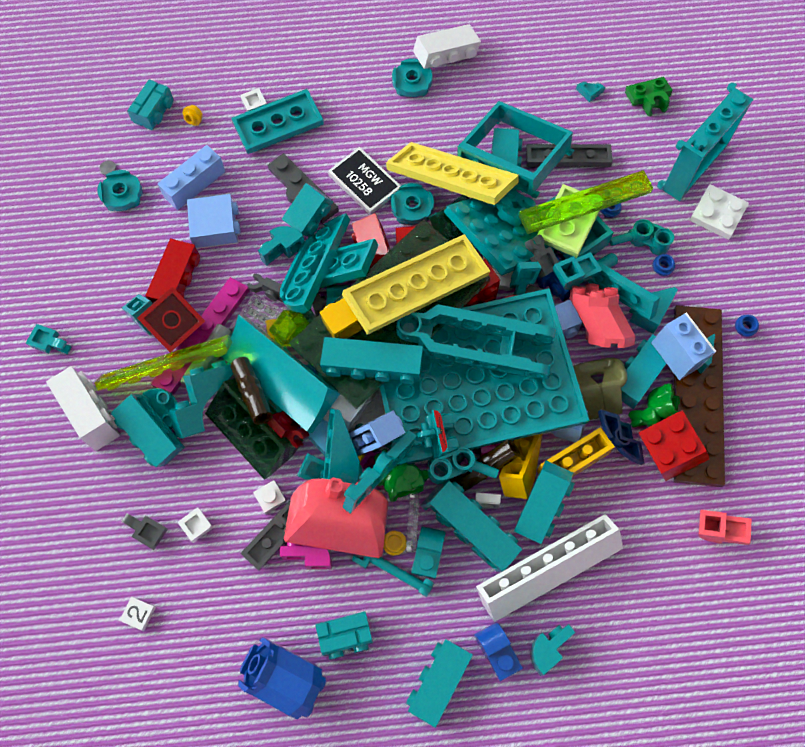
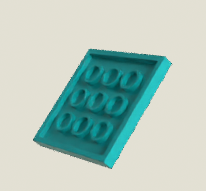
M474 198L447 205L444 210L447 217L466 235L468 240L501 276L514 271L518 262H531L530 258L534 254L526 248L525 242L532 239L536 245L533 238L537 236L540 227L535 221L532 220L528 226L522 223L519 226L511 225L497 214L499 212L497 206L494 208L492 204ZM551 247L555 254L557 252V249Z

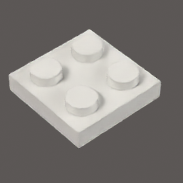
M709 184L689 221L729 240L749 203Z

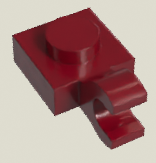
M284 411L273 414V418L267 423L281 438L287 437L295 448L304 445L300 438L305 439L310 436L305 429H300L301 426Z

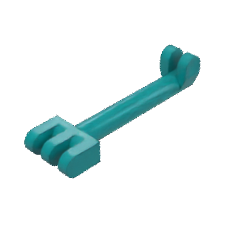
M353 556L351 561L367 569L369 563L374 564L419 590L418 593L425 597L429 595L433 588L434 582L425 578L422 581L382 557L364 556L363 560H361L359 557Z

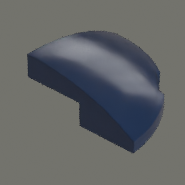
M604 410L598 411L602 428L616 449L630 461L639 465L645 464L641 441L633 439L631 424L620 421V415Z

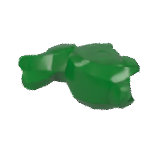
M664 384L652 390L647 398L648 407L643 411L632 410L629 412L628 416L631 419V426L633 428L642 425L650 427L678 412L680 397L673 396L672 384Z
M380 454L374 456L375 462ZM404 463L393 468L377 486L384 485L390 501L395 502L400 497L423 492L425 481L429 478L428 471L420 470L415 465Z

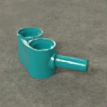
M640 219L636 221L628 233L612 237L609 243L611 246L630 241L631 244L637 247L647 245L653 254L659 256L668 252L675 237L670 229L659 226L649 220Z
M459 448L435 459L428 469V476L431 482L443 484L453 477L474 470L496 479L499 469L476 461L477 458H475L474 453L470 449ZM456 457H466L468 466H460L456 461ZM434 467H444L446 475L443 477L437 476L434 473Z

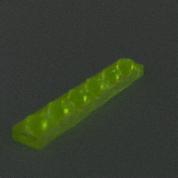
M642 170L521 210L519 217L527 234L647 195L652 193L653 186L645 171Z
M229 335L222 336L104 373L94 384L98 391L106 388L110 391L118 388L125 382L129 384L136 383L144 376L156 377L167 369H171V371L178 370L189 362L198 364L204 361L206 357L225 355L232 341Z

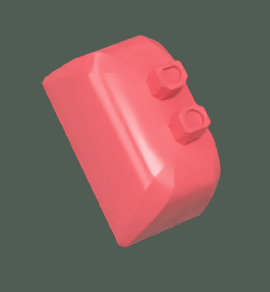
M333 477L330 480H307L291 496L284 540L293 544L380 558L384 547L388 500L382 492L374 489L350 514L342 507L346 498L344 493L351 483H346L341 479Z

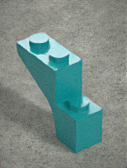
M225 360L211 363L212 368L205 370L203 366L189 370L190 374L183 376L190 403L189 400L181 401L174 404L175 408L168 410L176 437L186 438L205 431L203 424L204 407L208 400L233 375L230 367L231 363H226Z

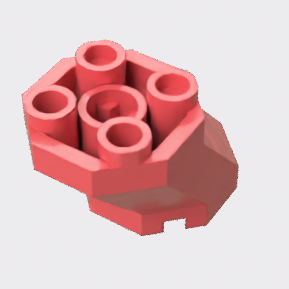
M590 283L585 284V287L572 286L570 300L586 329L585 339L589 344L611 348V344H618L617 348L635 345L636 336L619 306L618 288L606 287L601 289L598 284Z

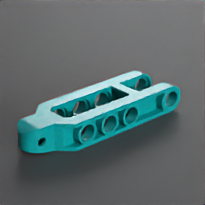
M439 304L425 313L413 312L397 321L396 331L398 336L402 340L418 343L419 346H423V352L427 357L531 378H549L550 364L533 362L530 358L512 355L514 339L539 344H553L556 329L550 326ZM437 324L502 336L499 355L482 352L483 349L479 348L472 350L458 347V344L451 346L436 343L431 339L433 327Z

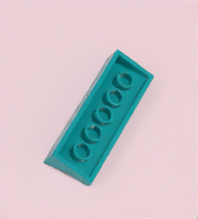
M238 314L234 331L221 357L228 363H232L233 360L239 357L249 358L265 395L307 432L313 433L340 393L252 321Z

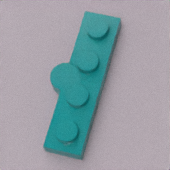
M409 430L403 437H397L391 444V449L388 452L383 451L379 455L373 468H366L360 476V481L356 485L352 483L344 493L346 498L342 508L351 514L408 454L417 436Z

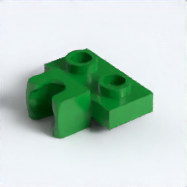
M663 76L626 86L625 94L633 106L643 104L642 108L646 114L652 116V108H659L663 113L668 110L672 88Z

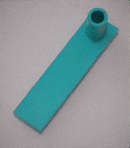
M609 253L596 260L602 272L600 275L587 280V282L598 284L601 289L606 287L618 288L620 302L649 320L656 316L660 298L610 269L618 263V258L614 253Z

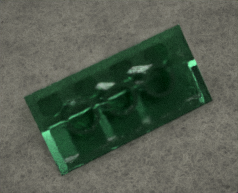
M235 378L222 383L205 414L265 480L286 463L298 448L293 447L287 437L281 438L267 423L261 425L254 424L247 405L242 399V394L238 389ZM268 403V405H269V407H270V409H271V411H272V414L278 413V412Z

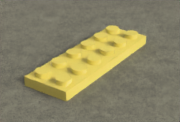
M410 142L386 162V167L389 171L492 205H496L519 182L518 174Z
M464 234L343 290L342 296L368 335L487 277L490 270Z

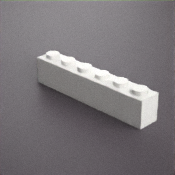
M604 514L476 586L483 606L493 621L496 622L622 550L623 544L620 529Z

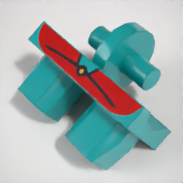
M433 409L432 414L425 417L426 422L420 424L422 431L416 434V440L424 441L425 448L432 449L433 459L435 460L457 450L459 444L456 436L446 437L445 430L453 428L452 414L441 413L440 409Z

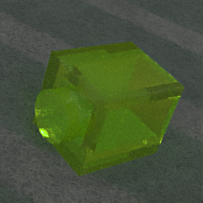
M283 310L269 331L281 347L297 346L312 326L302 313Z

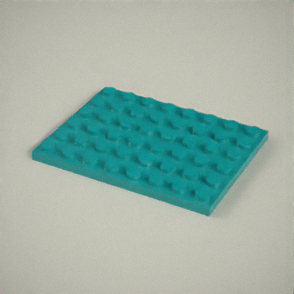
M550 288L459 308L546 325L556 329L553 344H539L514 339L512 355L530 358L533 362L550 364L549 378H531L430 358L423 352L420 382L414 381L413 384H404L400 380L390 379L388 382L378 381L385 414L394 410L403 423L405 433L400 435L401 437L409 430L415 435L421 432L420 424L426 422L425 417L432 414L433 409H440L441 413L452 414L453 428L445 430L446 437L456 436L459 448H468L470 450L503 443L507 439H521L589 422ZM397 322L388 324L368 334L369 341L419 346L418 343L402 340L398 336L396 331ZM437 324L433 327L431 339L436 343L451 346L458 344V347L472 350L479 348L483 349L482 352L499 355L502 336ZM415 440L412 449L397 466L404 463L412 464L433 459L432 449L425 448L424 441Z

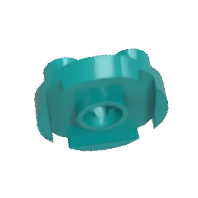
M405 59L401 61V65L397 68L395 66L392 71V84L396 89V93L399 96L406 97L427 95L432 85L431 68L424 69L418 59ZM413 75L415 80H409L410 76Z
M116 170L108 173L103 182L100 181L97 193L101 202L109 211H125L135 208L140 204L142 185L139 179L130 174L129 171ZM120 187H122L123 190H124V191H123L122 193H120V194L115 193V192L119 191V188H120Z
M407 183L400 186L399 190L391 198L392 213L400 224L417 225L427 222L434 209L432 193L417 183ZM410 201H414L415 204H418L415 207L408 206V204H410Z
M512 188L496 205H493L494 208L497 206L499 210L497 214L500 218L514 226H519L521 223L528 226L536 215L534 209L536 206L535 201L530 197L520 194L515 188Z

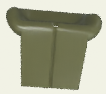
M603 358L573 366L586 410L588 411L589 420L598 419V411L600 410L618 415L623 414L621 387L627 382V371L620 359ZM604 374L601 383H596L591 376Z

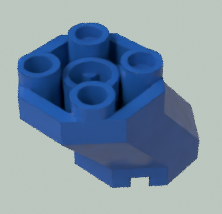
M262 637L259 640L262 644L260 646L254 644L241 665L240 673L244 675L243 681H238V687L245 693L260 699L297 720L301 716L307 718L313 711L314 702L319 692L323 690L326 684V677L322 676V669L316 664Z

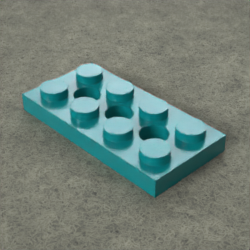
M308 89L231 118L247 154L324 125V120ZM295 111L302 112L300 116H292V113ZM275 119H282V120H283V121H282L281 123H279V124H274V123H273V121H274ZM257 126L264 127L261 131L253 130Z

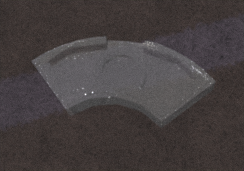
M420 493L410 494L406 552L415 553Z

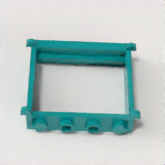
M731 82L728 84L727 91L730 93L687 142L679 140L676 144V149L680 151L679 156L667 180H660L657 187L679 202L728 146L754 100L738 90L736 83Z
M498 101L458 145V156L518 174L519 182L513 188L533 198H537L540 192L536 190L565 154L571 156L574 153V149L571 148L573 132ZM500 122L557 145L534 173L477 148V145Z

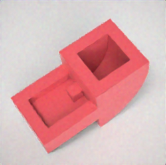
M700 510L698 536L715 543L729 542L749 545L751 541L752 519L728 516L724 512Z

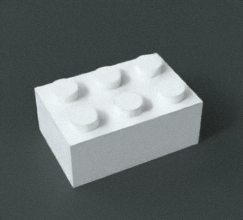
M70 366L46 381L79 438L92 449L97 451L121 436L116 429L118 427L114 422L115 418L106 410L108 406L97 395L95 385L90 379H87L82 371L77 372Z

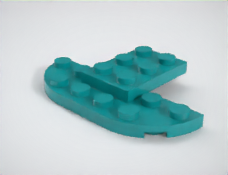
M347 213L323 224L325 227L319 229L315 235L314 233L310 235L298 250L280 288V298L289 310L302 314L306 313L311 309L319 288L336 283H344L356 278L361 279L367 275L379 244L374 238L338 248L351 220Z

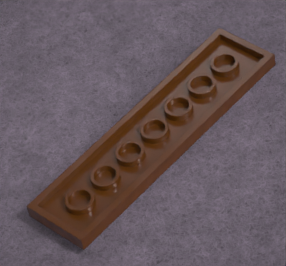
M676 305L674 308V320L687 312L706 338L715 334L714 349L716 352L712 355V363L703 373L700 374L698 370H695L681 380H678L674 374V396L680 397L678 412L683 410L709 456V460L675 476L674 483L723 487L725 486L722 309Z

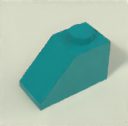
M672 287L652 292L660 298L656 316L649 320L635 310L630 309L629 312L633 315L629 322L654 334L678 289Z
M138 294L124 305L122 309L144 332L152 335L137 317L153 303Z

